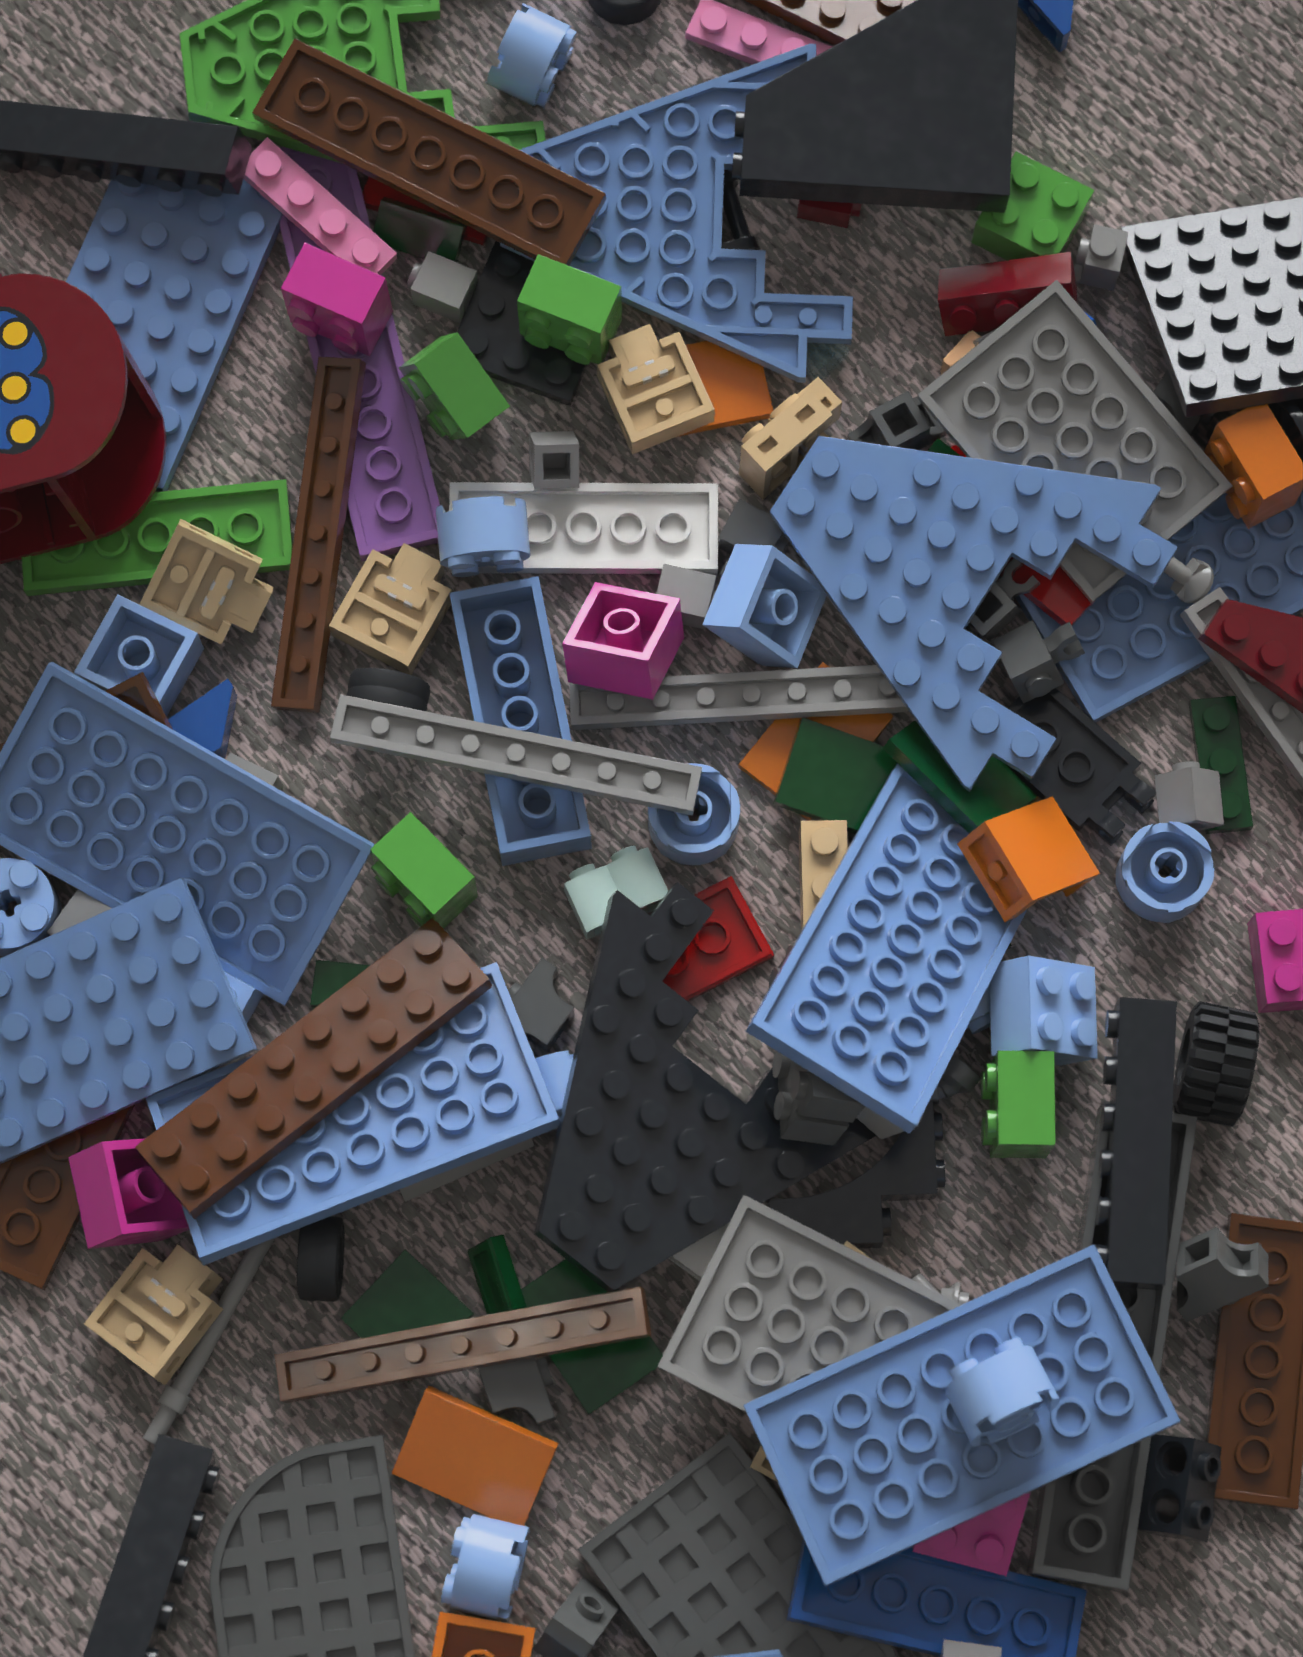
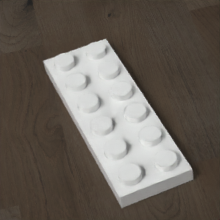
M450 482L449 511L453 510L452 501L467 498L503 496L504 505L516 506L515 498L526 501L531 556L523 561L524 569L522 571L512 573L661 574L663 565L668 564L707 574H718V484L579 483V488L534 489L532 483ZM496 566L478 567L479 573H499Z

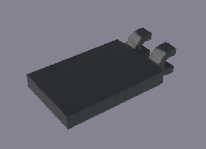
M1056 688L1052 689L1048 694L1036 697L1024 704L1019 696L1008 707L1009 710L1057 738L1032 780L1013 768L1011 769L1042 800L1053 796L1070 825L1078 832L1089 823L1094 831L1112 846L1123 835L1122 829L1125 827V823L1109 812V810L1123 796L1141 815L1154 803L1152 798L1156 795V792L1135 776L1141 768V762Z

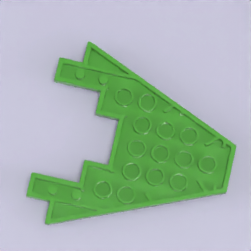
M246 0L179 33L189 120L238 126L244 136L261 141L268 137L276 145L341 163L255 120L252 112L294 38L455 118L451 89L407 93L398 23L439 20V0ZM543 120L474 126V128L518 150L546 140Z

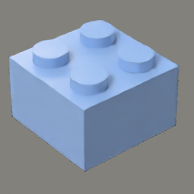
M735 544L702 625L757 664L798 669L827 594L811 573L774 546Z
M117 594L74 674L106 691L143 672L167 717L204 647L197 632Z
M1029 955L1001 961L990 981L991 1056H995L998 1050L1054 1051L1055 1065H1066L1098 1059L1095 967Z

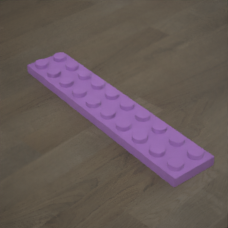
M280 147L282 151L371 229L355 169L342 163ZM282 215L279 225L291 269L304 242L319 249L321 248L286 216ZM391 314L370 356L358 351L355 355L343 352L333 345L331 339L319 334L316 337L307 336L315 373L318 357L360 358L366 363L347 504L361 561H366L372 549L387 556L398 553L403 543L415 549L438 543L435 509L440 506L415 403L400 382L404 375L398 367L404 364V359L393 315Z

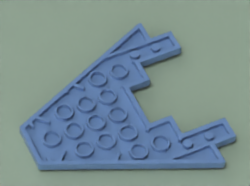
M816 44L799 47L520 149V151L606 193V201L573 258L570 267L622 286V302L799 383H805L807 343L851 344L853 296L764 293L766 250L721 249L724 170H732L733 152L742 153L743 139L734 138L736 111H745L747 94L816 57ZM500 243L501 247L535 262L534 259Z
M825 436L817 437L770 510L774 521L962 787L969 792L992 756L1032 780L1057 739L980 692V689L1002 657V652L965 630L1011 556L1051 580L1075 542L1153 589L1178 549L1176 545L1140 524L1161 491V488L1155 484Z

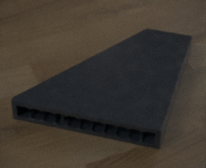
M916 0L747 94L745 111H736L734 138L743 139L742 153L733 152L732 179L740 180L739 196L1005 213L1010 197L1018 0Z

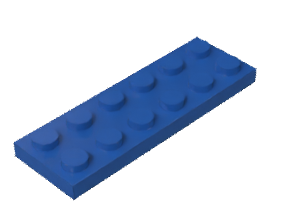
M803 1539L787 1620L937 1657L941 1656L944 1639L1002 1647V1657H1076L1087 1590L1008 1571L1007 1576L916 1553L913 1552V1547L825 1587Z

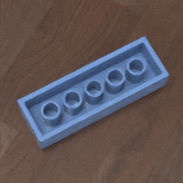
M539 576L449 593L474 721L572 741ZM484 773L502 866L592 849L591 833L583 793Z

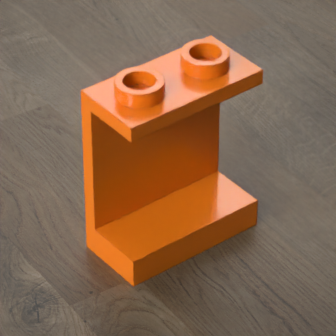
M1053 796L989 819L957 843L1004 922L1018 917L1037 901L1063 891L1065 896L1068 897L1100 874Z

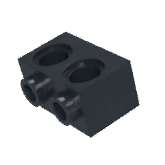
M1152 1435L1137 1530L1162 1537L1208 1542L1210 1527L1214 1520L1213 1504L1216 1484L1221 1473L1220 1457L1222 1447L1195 1438Z

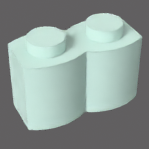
M636 846L626 847L611 856L612 862L608 865L595 868L594 864H587L569 874L571 880L564 883V892L586 940L601 934L608 899L615 891H620L647 914L654 911L668 893L666 884L648 847L637 850Z

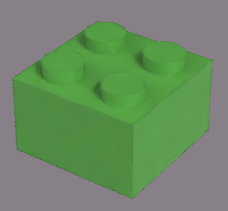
M1015 151L1011 158L1010 197L1005 213L982 211L975 224L971 243L1005 260L1065 253L1089 210L1094 189Z
M538 254L517 300L520 334L524 336L527 342L536 347L546 349L552 346L564 351L568 358L577 363L587 365L593 362L600 364L604 362L608 353L609 340L615 337L622 321V286Z
M458 332L440 336L398 367L404 375L400 379L403 388L414 401L422 400L430 412L426 416L427 421L441 438L445 435L450 440L468 438L510 407Z
M411 812L370 849L374 862L371 869L376 874L374 879L392 898L397 893L404 898L403 902L408 907L406 912L420 927L432 918L444 929L478 897L475 877Z
M998 1050L991 1064L986 1063L985 1072L982 1071L981 1099L990 1100V1110H986V1117H982L981 1121L982 1146H990V1158H1046L1056 1145L1054 1051Z

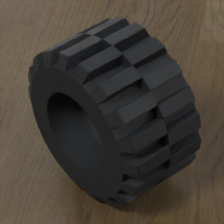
M1199 1001L1190 1012L1185 1026L1176 1065L1173 1087V1107L1175 1113L1195 1116L1200 1121L1233 1127L1240 1119L1249 1096L1259 1046L1260 1027L1255 1012Z

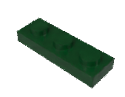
M1236 696L1192 699L1189 702L1196 762L1200 763V768L1219 771L1224 825L1205 829L1206 834L1251 830L1253 828Z

